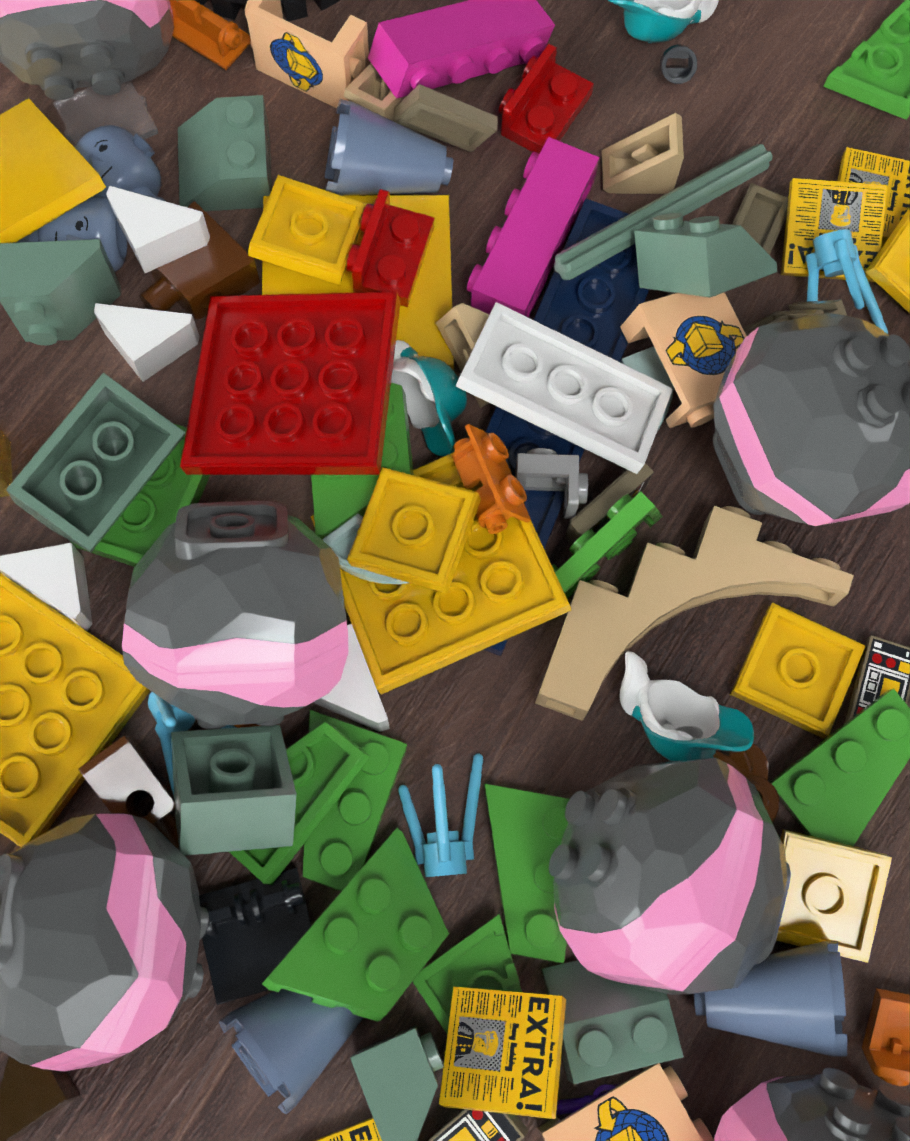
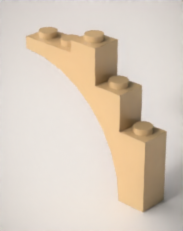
M714 506L704 522L692 558L685 556V552L672 544L657 543L653 545L647 543L639 559L627 596L618 594L619 590L607 582L591 580L587 583L579 580L570 605L572 611L567 613L535 704L583 721L601 683L620 657L650 630L679 613L719 599L757 594L798 597L834 607L849 593L854 575L841 571L840 566L833 561L823 558H813L810 560L793 554L792 549L785 544L775 541L759 542L757 537L762 522L751 519L750 515L742 509L732 506L722 508Z

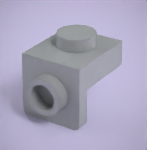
M545 448L532 449L527 454L518 453L515 478L521 483L524 490L564 491V518H574L579 503L586 504L588 496V474L579 473V455H557L555 451Z

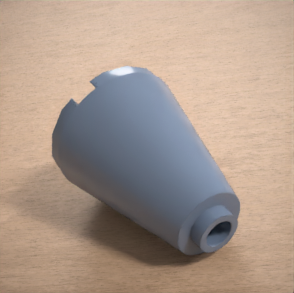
M339 100L336 113L340 114L338 127L333 126L324 177L325 179L333 180V182L328 181L324 186V190L341 196L378 195L380 189L390 191V194L438 193L441 185L448 186L453 169V158L446 156V146L350 100Z
M822 941L769 954L764 961L752 967L738 988L694 993L696 1016H706L707 1027L828 1056H847V1034L842 1032V1022H844V1016H846L838 941Z
M281 989L279 992L272 991L229 1012L219 1020V1024L224 1033L234 1027L237 1032L235 1036L238 1040L231 1045L268 1097L277 1090L281 1093L285 1100L278 1108L287 1114L297 1106L363 1020V1017L353 1015L345 1007L329 1008L312 1003V997Z

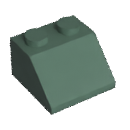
M263 95L215 98L178 127L180 206L188 207L195 201L204 211L263 208V196H269L272 191L270 133Z
M680 213L663 214L653 218V225L634 231L639 288L713 297L777 272V262L741 225L720 224L719 217L704 216L683 221V215Z
M100 239L0 243V303L25 342L37 345H52L58 340H73L97 318L94 313L96 303L111 305L121 296V285Z
M280 725L171 732L175 820L179 851L184 856L293 846L297 794Z
M579 960L541 969L547 995H559L566 999L561 1055L567 1080L572 1084L684 1057L666 993L603 978L589 972Z
M417 1025L363 1048L350 1057L382 1141H417L438 1087L435 1071L444 1068L431 1032L421 1036Z

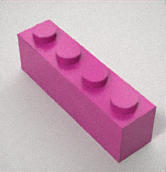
M468 0L379 22L368 59L393 95L398 99L407 96L419 84L434 89L452 83L459 84L467 79L487 73L495 74L505 68L523 63L527 64L532 56L539 57L546 48L555 24L537 0Z
M550 137L547 138L540 154L532 152L523 174V178L527 180L522 190L515 188L512 191L507 202L505 215L508 218L503 228L495 226L486 247V253H489V256L484 266L476 264L470 275L467 291L472 293L471 307L490 315L497 302L528 318L530 317L554 267L553 264L556 262L555 256L562 251L583 203L594 185L600 157Z

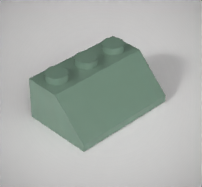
M102 373L8 486L6 491L16 505L49 529L92 552L183 439L185 432L105 373Z

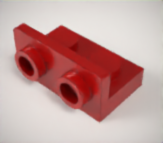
M551 44L546 46L539 57L535 55L531 57L524 69L522 82L516 90L510 88L507 91L499 107V114L502 115L501 135L527 150L539 154L548 137L558 141L563 138L591 97L594 83L556 64L557 47Z
M380 189L375 204L367 203L364 209L360 230L365 233L361 244H353L349 252L346 271L352 273L353 292H397L401 301L400 305L408 307L431 239L435 217L390 205V191Z

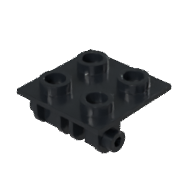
M298 868L283 871L273 885L263 884L259 879L199 895L200 907H205L209 915L207 930L202 937L217 1005L267 991L268 989L262 984L264 980L312 926Z

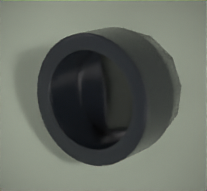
M676 44L670 46L661 56V73L669 82L674 84H682L689 81L697 70L696 55L685 45ZM668 58L688 59V66L666 65Z

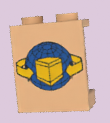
M281 0L247 1L245 17L248 22L251 38L250 44L253 49L257 70L337 108L340 99L349 101V99L344 97L345 88L370 64L368 59L367 22L350 15L334 40L330 42L284 20Z
M725 292L713 297L675 293L639 304L620 328L628 343L650 337L682 403L666 419L669 428L687 422L693 428L714 418L713 405L725 370L743 340L747 337Z
M660 1063L643 1067L644 1071L566 1118L560 1120L556 1116V1119H551L538 1127L544 1141H714L700 1118L694 1121L690 1119L681 1103L683 1099L688 1097L681 1080L671 1066L663 1070Z

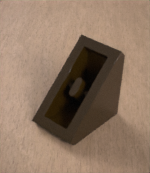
M8 1056L0 1085V1141H14L80 1096L68 1071L41 1069L20 1063L11 1056Z

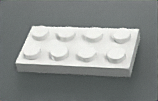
M497 302L456 384V387L635 474L645 464L673 388Z

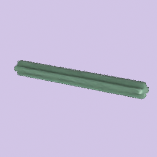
M756 144L561 251L555 256L556 262L553 264L555 271L560 274L563 280L575 278L635 244L634 231L653 225L654 217L670 213H680L685 216L767 170L770 166L769 162L773 159L771 151H767L763 144Z

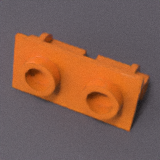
M169 0L174 20L172 36L226 71L250 45V35L238 28V25L233 21L228 22L195 0Z
M467 424L465 429L469 438L461 439L454 444L453 448L455 451L452 454V459L465 488L471 490L482 482L483 484L481 488L475 491L479 493L481 498L476 513L480 526L487 528L488 533L496 534L507 528L506 520L510 517L526 523L530 522L531 518L524 504L527 500V495L521 483L511 474L506 462L509 454L505 444L496 434L492 432L487 433Z

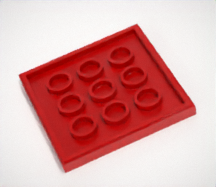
M365 292L211 296L180 464L186 475H380L401 303L398 293Z

